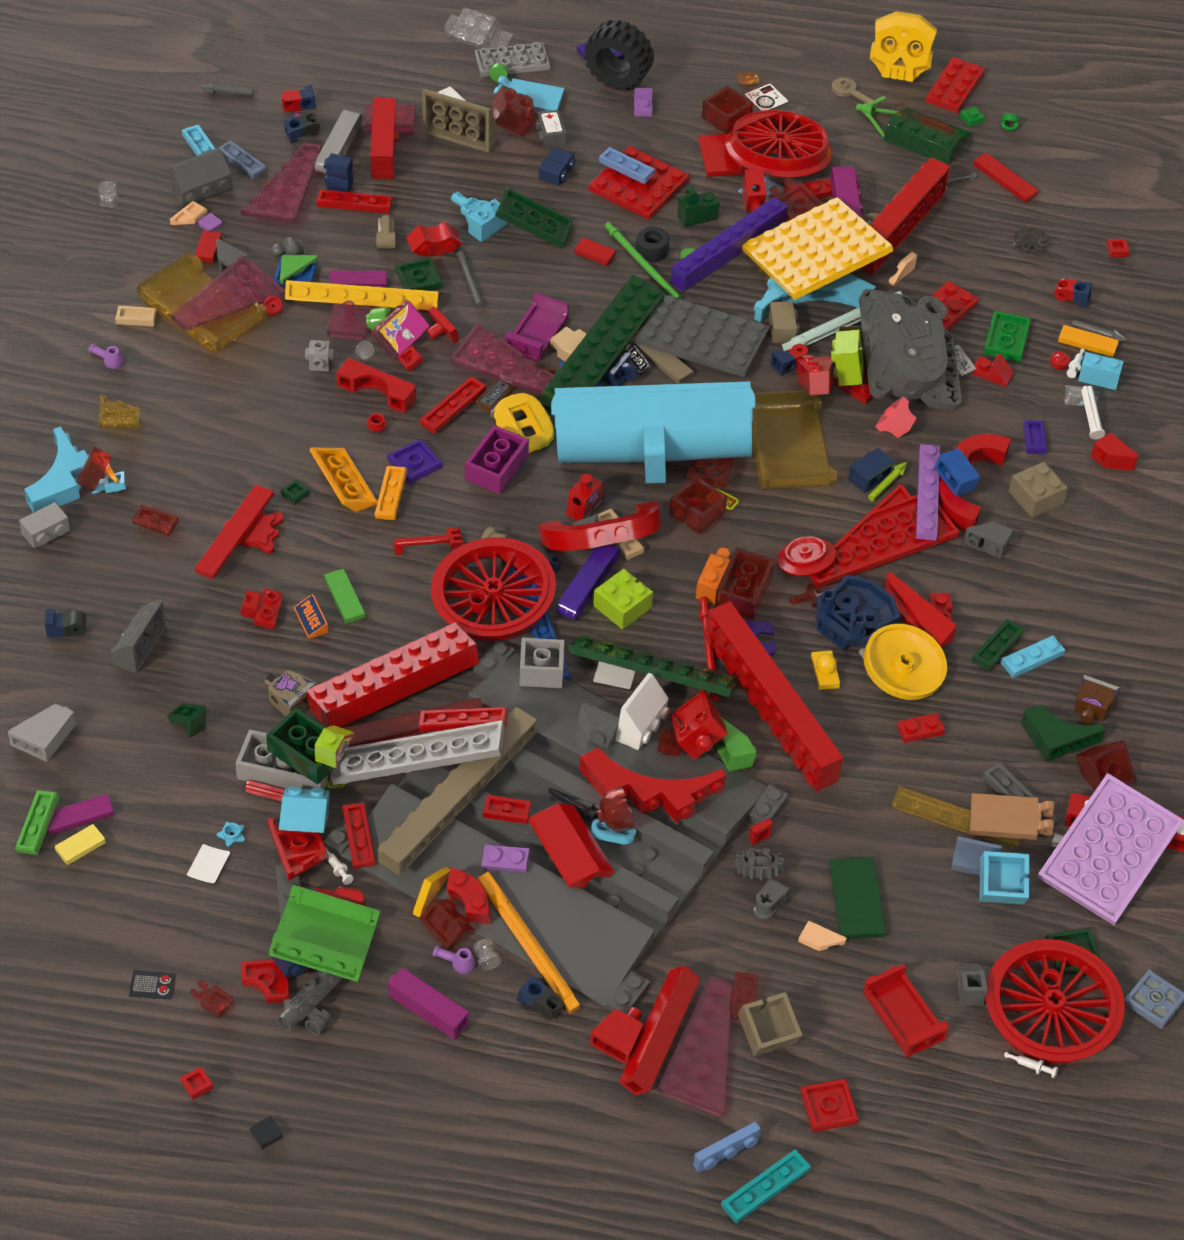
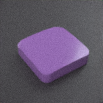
M209 213L198 220V225L206 231H214L222 226V220Z

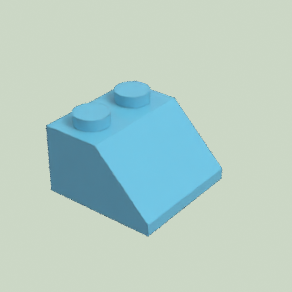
M1085 352L1078 381L1116 390L1123 361Z
M298 786L285 788L282 796L279 830L324 833L329 816L330 791L322 788L302 789Z

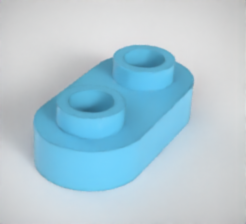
M602 818L594 820L590 830L592 836L598 840L623 845L632 843L636 834L635 828L628 823Z

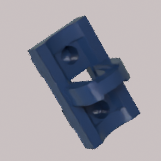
M626 352L623 357L617 358L613 364V369H609L604 376L606 382H611L613 386H622L626 380H634L638 376L636 367L631 361V353Z

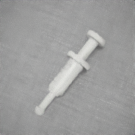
M1082 348L1075 359L1069 363L1068 377L1074 378L1077 372L1080 371L1085 349Z
M325 846L327 860L334 868L333 873L337 877L342 876V882L345 885L350 884L353 881V876L346 873L348 869L346 864L340 863L337 857L332 853L330 854Z
M1009 1052L1004 1053L1006 1058L1017 1060L1018 1064L1036 1070L1038 1075L1041 1071L1052 1074V1078H1055L1057 1075L1058 1067L1055 1066L1054 1069L1043 1065L1044 1060L1042 1059L1036 1061L1022 1055L1017 1057L1009 1054Z

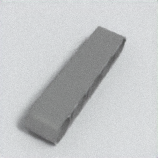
M348 110L342 111L316 159V172L326 174L324 161L331 153L341 156L346 155L362 123L361 113Z

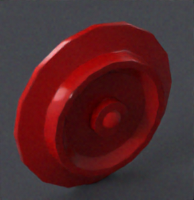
M812 536L801 537L782 548L778 553L777 562L780 569L787 574L811 576L821 573L832 565L835 561L836 550L833 544L825 539Z

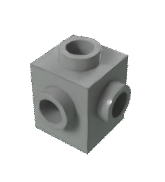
M310 340L309 348L305 349V360H309V371H329L330 361H333V349H330L329 341Z

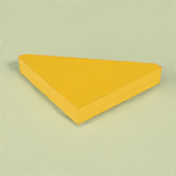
M443 867L424 879L413 910L415 916L420 918L441 889L449 877L450 869L448 867Z

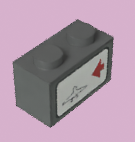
M559 110L538 112L537 120H535L536 131L539 130L538 139L539 142H542L544 149L565 147L566 132Z

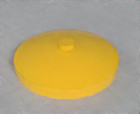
M891 624L878 629L872 634L864 649V665L869 677L884 692L900 699L919 700L932 695L939 689L947 673V661L940 645L928 633L911 625Z

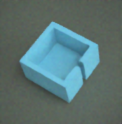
M984 851L980 857L979 902L1024 905L1029 898V878H1027L1029 875V854Z

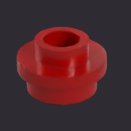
M379 413L370 415L367 420L368 429L374 432L382 431L387 426L386 419Z

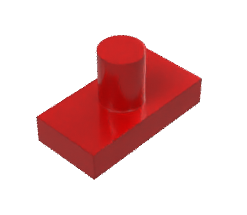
M435 306L430 308L428 312L434 325L426 330L428 336L434 340L444 333L453 343L459 341L460 338L456 328Z

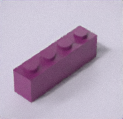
M854 166L832 167L830 181L833 199L838 197L862 218L863 203L859 202L861 190L857 188L859 177L858 174H855Z

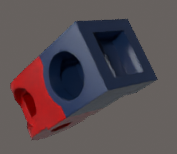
M306 85L303 90H287L281 94L282 109L287 112L316 109L312 85Z
M1061 279L1057 283L1054 296L1060 301L1078 302L1080 307L1087 308L1091 299L1092 283Z
M795 344L792 349L784 352L779 350L773 351L770 365L783 376L797 369V359L807 355L808 348L803 344Z

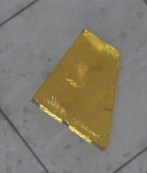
M100 395L99 429L139 428V407L127 405L119 400L115 403L107 400V396Z

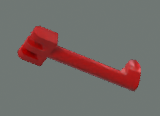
M447 528L446 535L398 538L393 540L392 545L395 555H401L403 553V546L449 543L450 549H455L464 545L460 528Z

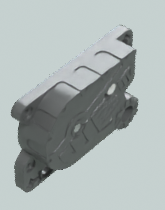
M865 289L859 297L870 394L877 399H883L889 393L900 398L904 396L906 399L920 398L929 407L951 411L956 410L962 402L954 339L943 327L942 323L947 313V308L937 297L923 296L916 303L907 295ZM946 368H949L952 373L946 372ZM946 383L952 384L954 388H949Z

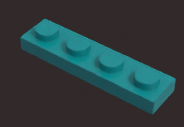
M795 1149L722 1201L721 1207L738 1224L807 1174L811 1166Z

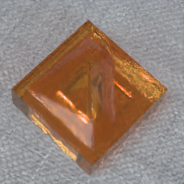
M754 72L738 73L737 81L742 85H752L759 82V76Z

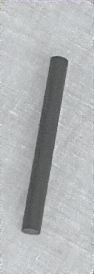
M459 251L457 253L458 260L476 307L480 308L483 306L481 296L464 252Z

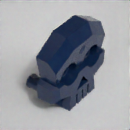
M846 575L833 590H824L816 599V630L825 635L832 643L837 644V647L842 651L848 646L865 647L875 631L884 626L899 624L901 616L894 597L873 580Z

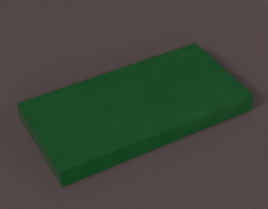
M506 187L495 213L496 217L561 249L573 222L572 219Z
M874 858L829 859L839 934L847 939L885 937L886 929Z

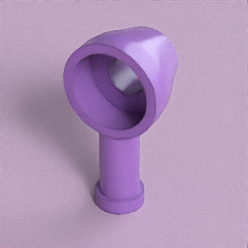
M95 344L90 345L89 353H94L104 358L106 367L114 369L123 364L122 353L117 347L111 346L105 351Z
M438 945L434 948L432 956L451 961L454 970L458 973H470L475 967L474 955L467 948H461L457 953L442 949Z

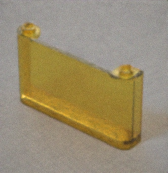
M187 252L137 285L138 295L147 306L157 308V313L209 353L214 354L266 319L267 310L264 305L257 302L253 303L251 307L242 302L203 273L201 259Z
M805 390L753 392L755 395V408H753L752 446L760 488L780 489L833 486V483L837 481V472L833 470L832 466H828L818 418V409L822 408L821 397L809 395Z

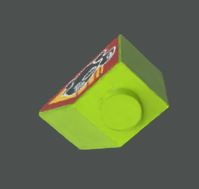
M334 725L324 728L315 744V761L336 768L350 744L354 732Z

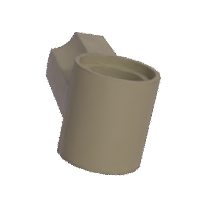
M383 215L378 219V232H376L377 249H395L394 219L389 215Z

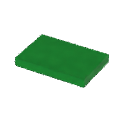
M994 311L983 354L997 357L998 353H1000L1005 359L1021 362L1031 318Z

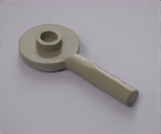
M838 78L832 82V91L839 96L852 95L864 103L874 101L857 91L856 83L852 79Z

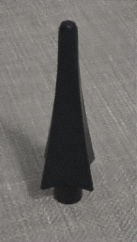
M552 788L548 789V792L562 803L574 805L583 821L588 817L592 820L598 818L599 813L593 810L595 803L569 796Z

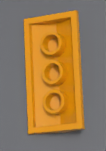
M310 448L311 454L342 505L354 512H358L375 506L378 503L345 448Z

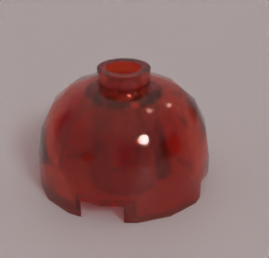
M621 786L606 791L599 801L600 809L596 810L599 822H604L607 828L614 832H623L635 828L630 806H628L626 799L623 798L626 795Z

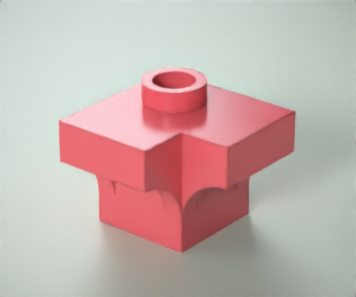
M903 396L885 410L875 427L880 432L888 431L897 438L907 433L916 420V417L909 410V401Z

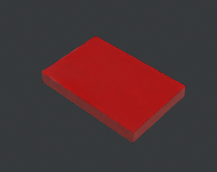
M728 134L698 136V143L707 177L742 175L743 173L742 165L734 161L725 148V140Z

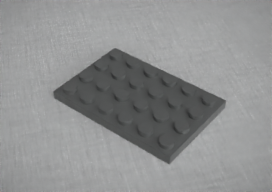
M664 295V298L653 310L639 333L636 344L745 377L769 333L770 326L673 296Z

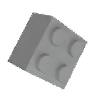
M522 638L519 686L562 688L564 640Z

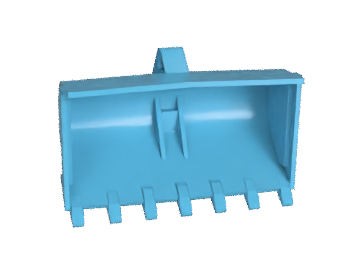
M750 381L555 388L551 410L552 415H555L559 464L645 462L646 484L666 483L665 462L751 457L755 395L751 389Z

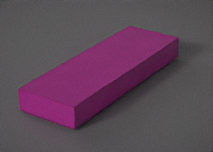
M330 270L329 284L386 288L387 271Z
M105 794L56 809L47 829L49 835L113 816L114 811L108 795Z

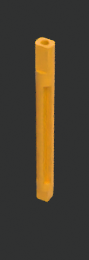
M486 872L478 877L477 881L483 887L487 897L551 990L563 1000L569 1014L571 1015L579 1010L580 1004L574 997V993L491 873Z

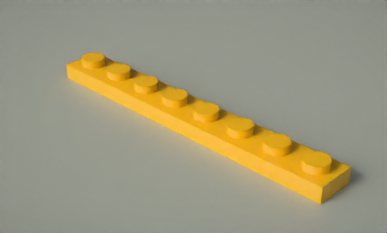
M286 280L285 300L404 308L410 302L415 309L429 310L433 306L438 309L439 292Z

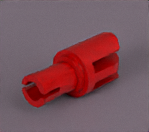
M340 886L336 890L315 888L316 892L365 906L366 903L365 897L359 889Z

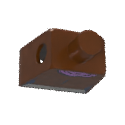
M1083 673L1074 711L1081 715L1080 721L1084 724H1091L1093 719L1100 722L1104 721L1117 702L1121 687Z

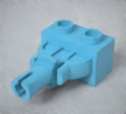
M458 191L451 197V201L461 207L460 211L466 217L468 233L481 242L508 224L507 221L495 216L500 203L496 199L488 202L473 197L466 198Z

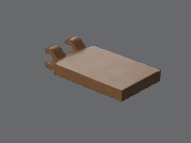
M972 793L970 835L1037 840V834L1052 836L1054 820L1046 819L1041 821V816L1053 817L1054 802L1044 801L1038 803V798Z

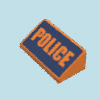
M313 594L294 607L308 639L328 633L327 621Z

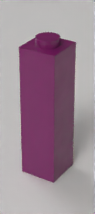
M404 968L390 977L388 981L389 996L453 1040L469 1024V1012Z

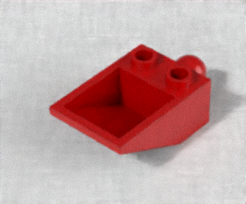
M701 690L670 714L677 742L693 760L704 752L709 751L713 745L728 735L722 718L705 690Z

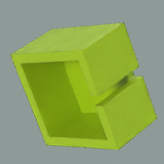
M860 330L836 332V340H832L833 351H831L832 363H835L836 366L834 367L835 379L838 378L839 386L863 384L864 356L862 347H859L862 346Z
M622 569L594 590L593 606L623 630L652 608L653 591L643 583H637V579L633 575Z

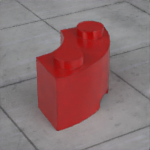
M445 221L434 227L419 225L406 236L412 252L424 257L454 252L463 244L457 229Z
M450 868L447 884L450 899L459 901L465 906V913L469 922L492 924L491 907L481 884L467 872Z

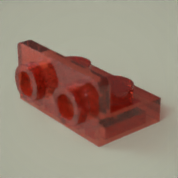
M434 899L419 920L446 950H452L464 933H472L474 929L469 924V919L455 909L456 905L451 900Z

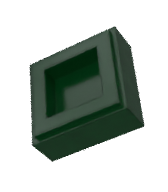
M295 479L281 489V495L296 505L310 495V490Z

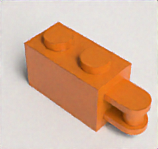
M720 548L716 555L710 554L697 582L695 599L700 600L701 597L706 596L708 597V603H716L729 575L730 552L727 548Z

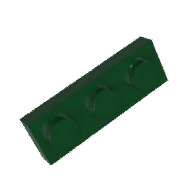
M1007 618L972 656V661L990 671L1024 634L1025 629Z

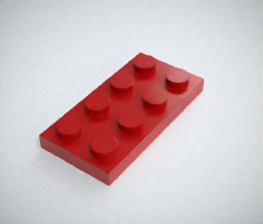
M952 57L927 94L925 102L958 113L983 76L985 68Z

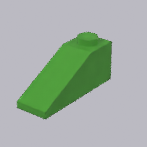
M722 718L728 735L718 741L715 747L728 771L752 767L757 756L755 746L751 744L745 734Z

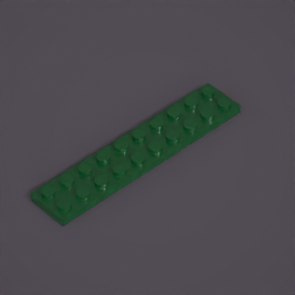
M632 274L544 388L542 395L552 400L555 395V388L596 387L664 298L665 292Z

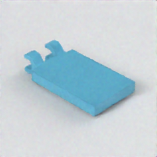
M500 76L498 80L499 86L494 90V94H498L495 95L494 101L504 102L505 107L537 113L559 110L564 95V88L514 78L511 82L505 76Z

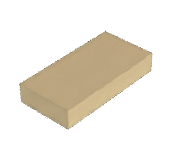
M118 306L115 318L116 324L154 327L157 308Z

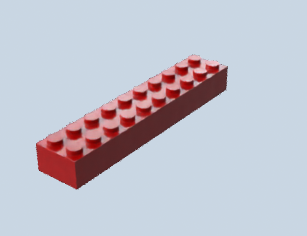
M731 601L709 610L706 632L704 633L706 642L712 645L717 657L725 663L728 673L733 675L739 682V688L745 691L750 704L757 708L761 719L767 722L773 736L779 739L783 750L789 753L793 759L795 767L804 774L807 784L812 786L817 792L837 783L844 757Z

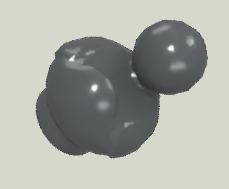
M288 237L282 245H274L271 248V253L275 257H281L283 254L300 255L304 253V244L301 239L296 240L293 237Z

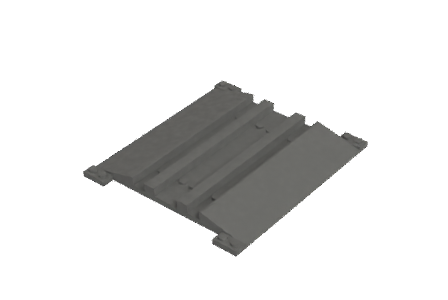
M497 640L479 660V664L474 666V673L485 679L468 694V704L464 709L507 707L508 712L511 713L515 707H518L537 719V733L400 876L378 862L379 845L382 841H387L397 826H401L406 821L407 816L419 808L422 800L427 796L429 797L434 792L436 786L448 778L451 770L457 768L461 763L411 771L406 773V777L398 786L391 784L368 816L376 865L361 869L415 900L418 899L424 879L443 867L462 870L472 875L476 880L486 872H490L567 985L611 1012L618 1009L626 1014L631 1007H635L650 986L649 980L633 972L639 962L746 819L756 824L767 818L772 821L788 800L789 794L771 784L766 786L738 770L728 771L723 762L706 753L693 760L678 744L676 737L659 728L656 732L653 731L651 733L648 743H644L639 750L615 740L608 749L588 741L578 722L581 704L585 702L617 717H620L621 708L564 678L562 679V688L519 686L521 655L515 653L514 648ZM599 747L611 760L630 771L652 778L667 780L691 779L722 769L726 773L725 788L717 794L714 793L706 797L703 802L696 803L694 814L690 818L676 823L661 805L654 811H648L642 815L628 796L623 801L609 806L579 770L580 757ZM552 788L569 796L595 803L593 810L599 813L597 819H608L632 825L636 830L635 838L632 843L623 845L598 840L594 837L615 872L610 878L594 876L585 888L568 887L529 821L527 824L483 818L487 795L531 801L530 817L558 803L564 804L548 792V789ZM588 817L584 823L590 831L594 820ZM343 818L323 843L328 850L352 863ZM484 846L529 848L530 856L527 873L483 869ZM447 878L428 907L536 968L489 898L492 924L469 922L465 913V906L459 901L450 899L447 891Z

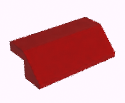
M558 803L529 817V823L568 887L585 888L594 876L610 878L615 872L574 805Z

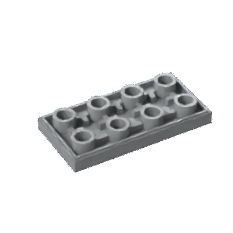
M534 42L532 44H517L515 46H499L475 50V58L481 77H489L491 67L497 63L505 65L508 69V74L550 70V63L544 43Z

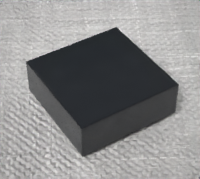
M271 1116L250 1127V1132L261 1149L283 1138L282 1132Z

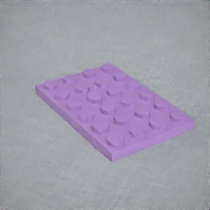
M1107 773L1037 877L1107 922L1115 925L1184 820Z

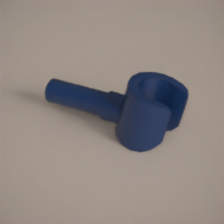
M551 556L549 560L554 572H558L561 567L562 561L556 563L558 556Z

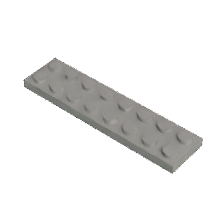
M501 720L348 747L346 749L347 757L331 772L330 779L333 785L345 784L353 781L498 757L502 753L505 726Z

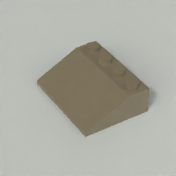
M427 89L422 90L423 133L489 153L497 141V123L490 108Z

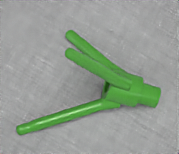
M885 96L873 102L858 103L856 110L865 114L882 137H884L885 133L872 116L875 112L895 114L899 111L876 108L875 105L885 100Z

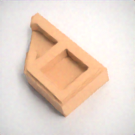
M192 201L170 219V224H195L207 214V209Z
M911 252L899 262L896 267L898 272L889 279L891 285H896L915 269L917 260L915 253Z
M808 921L798 942L817 951H822L830 946L845 945L847 938Z

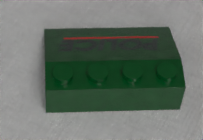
M905 108L893 114L887 122L884 141L927 158L932 157L949 165L970 137L971 132Z

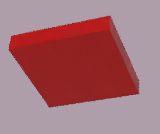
M846 1079L800 1087L801 1097L812 1132L858 1124L859 1118Z

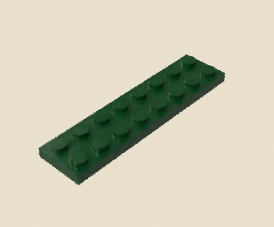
M582 635L568 645L567 653L644 674L651 673L654 677L730 697L739 688V682L733 675L722 674L721 676L714 674L715 671L707 668L699 670L689 663H682L681 665L674 663V660L671 658L662 657V659H659L649 652H634V649L631 647L622 646L619 648L609 641L597 642L594 641L593 637Z

